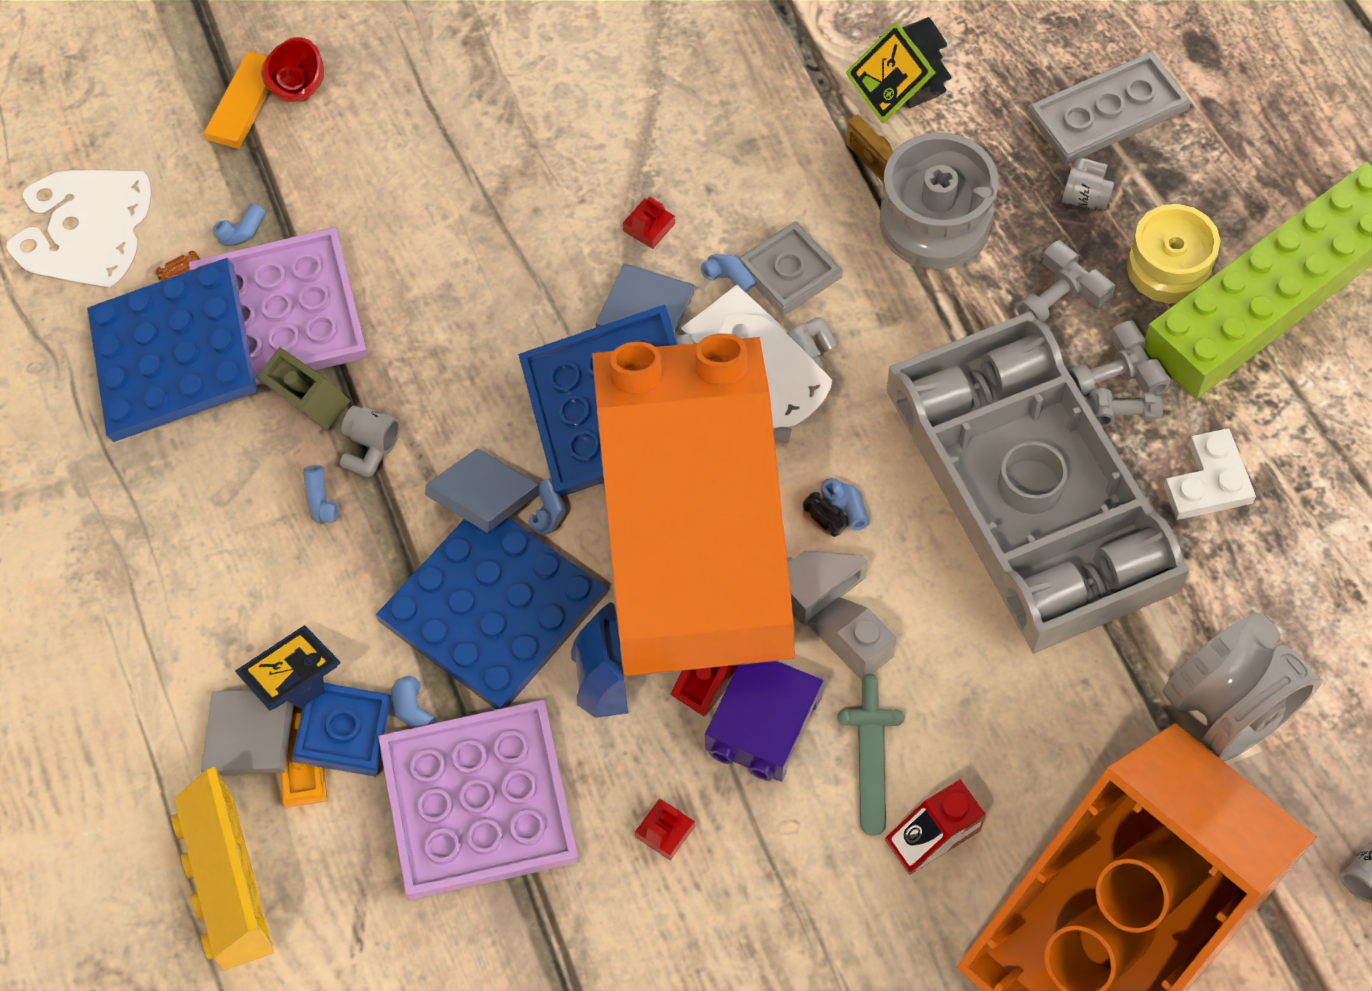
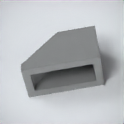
M803 551L794 559L791 557L787 558L793 615L806 626L808 620L836 598L844 596L865 579L868 560L863 555Z
M838 597L808 620V625L861 681L865 675L873 674L894 657L897 637L865 606Z

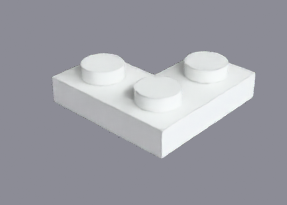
M1227 428L1191 436L1189 447L1199 471L1166 478L1164 483V489L1176 520L1253 504L1256 495L1230 429Z

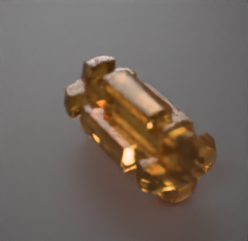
M189 251L187 256L181 255L165 263L164 268L157 267L155 274L159 282L190 271L189 262L199 260L200 258L195 251Z

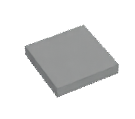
M796 221L738 258L756 281L755 287L782 316H785L842 278L843 270Z
M251 690L212 692L201 772L203 773L206 769L216 767L221 776L285 773L293 704L287 700L274 710L269 711Z

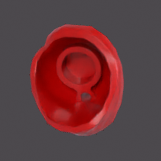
M294 37L276 46L267 56L262 65L261 75L263 83L276 98L285 102L304 101L313 95L324 79V66L318 47L311 40Z

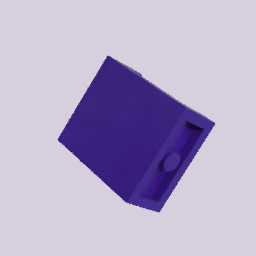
M778 661L738 665L704 734L705 749L719 762L724 764L735 762L747 767L748 771L759 779L770 781L773 778L782 782L786 774L787 763L812 709H817L822 698L824 680Z

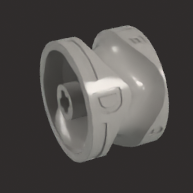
M927 133L913 137L901 144L892 153L885 167L883 199L880 211L879 224L881 234L892 252L902 260L926 269L953 268L970 261L979 254L986 245L991 232L994 215L993 202L999 186L997 167L990 155L974 141L952 133Z
M1262 612L1254 613L1239 620L1212 638L1182 664L1164 687V695L1178 712L1198 710L1205 715L1209 723V729L1204 735L1203 742L1222 761L1230 760L1242 754L1273 733L1298 712L1322 684V678L1312 671V667L1296 651L1284 645L1275 647L1280 641L1281 634L1272 621Z

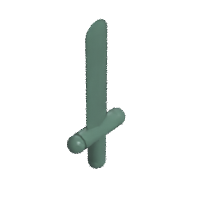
M867 674L862 678V709H843L838 713L837 720L843 726H858L860 826L866 834L876 836L881 834L886 827L884 726L901 725L904 722V714L898 709H879L878 679L873 674Z

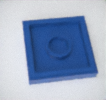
M324 683V693L303 706L292 762L376 777L381 753L378 736L385 733L392 695Z

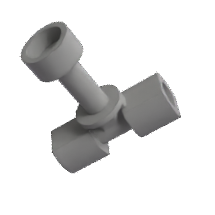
M1058 240L1045 250L1042 262L1043 265L1055 274V284L1040 296L1035 294L1027 295L1017 303V312L1020 316L1032 311L1036 319L1044 322L1049 318L1048 308L1064 295L1075 297L1078 294L1099 309L1113 297L1116 285L1097 269L1091 272L1086 271L1078 264L1079 255L1061 240Z
M1133 320L1120 323L1112 329L1110 340L1117 349L1114 361L1090 370L1085 364L1068 369L1083 397L1088 396L1091 391L1095 390V384L1119 375L1125 380L1135 378L1141 390L1148 393L1152 392V395H1161L1168 391L1171 381L1159 360H1150L1144 351L1146 340Z

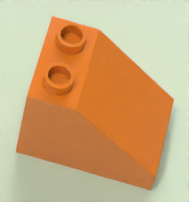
M720 333L707 336L699 343L655 347L645 342H629L617 347L614 351L592 353L624 676L795 659L794 621L771 401L760 337L741 339L732 334Z
M1174 723L1107 767L956 968L982 991H1188L1277 887L1317 836L1178 724Z

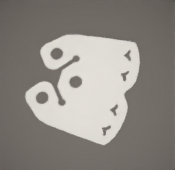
M69 170L53 173L28 186L22 195L30 210L35 213L48 211L63 201L68 194H73L74 199L56 209L50 219L47 231L54 243L59 246L57 251L49 249L50 245L40 229L28 227L7 241L6 248L8 253L25 270L38 275L109 288L115 285L129 269L137 251L138 242L133 233V228L146 217L149 209L151 188L145 172ZM136 181H139L137 187L140 189V192H136L135 189L131 188ZM47 188L52 191V197L47 201H39L36 197L41 189ZM135 204H138V206L134 208V215L131 216L128 207H132ZM68 217H76L79 224L75 229L67 230L63 227V221ZM33 239L37 243L36 248L31 252H23L20 249V245L24 240ZM123 242H126L125 246L122 248L124 250V254H121L120 251L116 248L119 247ZM117 265L118 267L112 271L111 277H108L106 269Z
M740 312L726 315L719 334H732V330L736 325L744 324L749 328V334L746 338L760 337L770 392L773 430L778 427L795 426L810 416L827 397L831 389L832 379L780 326L770 319ZM819 384L820 387L818 389H815L813 397H810V390L808 387L816 386ZM789 404L800 407V409L792 410L789 415H785Z

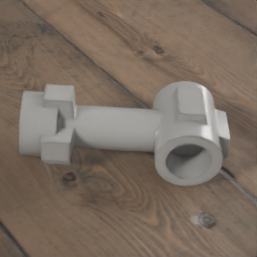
M1098 388L1091 391L1088 395L1089 399L1086 400L1102 427L1112 425L1115 422V415H1141L1144 422L1154 421L1155 418H1162L1163 416L1162 395H1152V392H1142L1141 399L1113 400L1112 392L1109 389Z

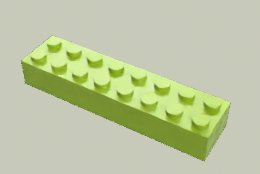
M1366 161L1152 321L1146 332L1144 351L1152 359H1158L1164 370L1197 400L1372 265V165Z

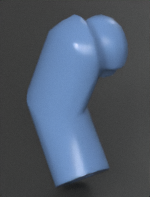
M714 254L709 256L708 260L704 261L701 265V272L708 280H714L716 277L730 278L735 286L738 285L745 292L756 285V281L736 256Z
M833 478L824 481L821 486L823 498H826L835 508L846 513L851 529L862 530L866 528L870 522L858 489Z
M405 676L397 679L391 689L395 716L412 728L436 723V717L417 706L418 689L421 688L419 681L413 676Z

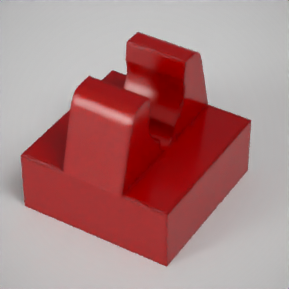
M652 197L644 198L623 222V232L654 249L675 225V215L666 211L663 204Z
M659 798L636 829L635 838L671 861L695 828V821Z

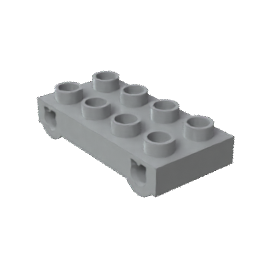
M1032 311L889 367L886 390L1033 654L1181 591L1189 570L1183 561L1178 541L1172 529L1164 518L1151 509L1066 369L1059 346L1052 332L1046 324L1035 318Z

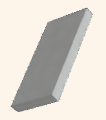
M1151 51L1028 105L1027 114L1062 162L1067 165L1077 158L1085 157L1189 110L1191 101Z

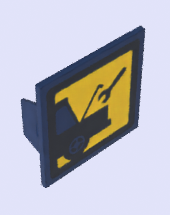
M304 625L235 670V672L269 711L274 710L287 700L300 709L324 693L323 676L337 668L341 662Z

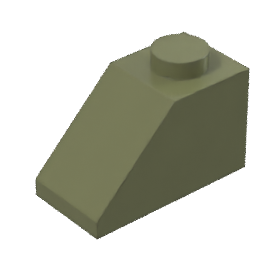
M281 347L278 348L256 376L262 383L326 431L351 401L325 377Z

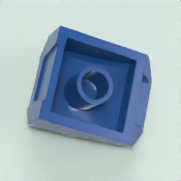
M609 602L579 632L571 649V660L576 662L579 685L577 705L595 718L628 714L614 603Z

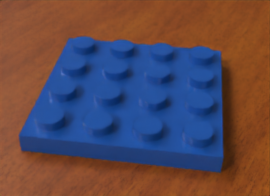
M228 258L87 307L106 436L113 442L257 392L234 266Z
M665 304L518 354L554 491L561 494L562 497L604 483L592 353L614 351L617 347L629 342H645L655 347L678 345L670 314Z
M506 518L488 533L463 519L376 613L378 622L498 710L507 708L607 595V591L604 585L511 519Z

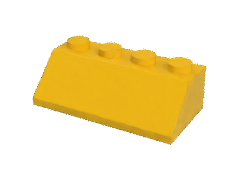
M216 767L206 769L174 798L177 813L171 815V820L178 840L184 838L187 852L181 854V860L187 878H194L197 892L191 894V901L197 918H204L207 932L201 934L205 955L208 960L214 958L224 971L274 954L234 797Z

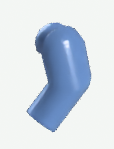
M250 204L239 223L231 225L227 220L219 221L213 228V235L218 238L220 244L225 246H232L250 240L256 233L266 212L260 206Z
M318 465L305 467L303 469L305 495L311 518L319 524H324V522L333 523L338 518V505L334 501L326 502L324 468Z
M552 479L539 483L538 492L543 506L541 509L536 510V516L531 514L529 517L531 529L540 535L553 532L566 513L562 496L559 493H555Z

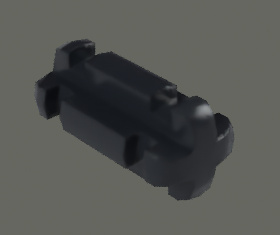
M812 492L803 501L804 511H810L811 517L825 530L830 529L831 536L837 537L847 528V518L845 516L841 517L840 511L826 498L821 499L819 492Z

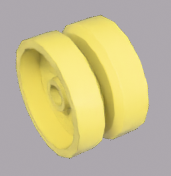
M1161 205L1147 212L1138 222L1129 253L1127 271L1130 281L1140 293L1152 300L1168 304L1178 303L1210 279L1212 267L1215 264L1221 242L1217 227L1207 215L1194 207L1185 205Z

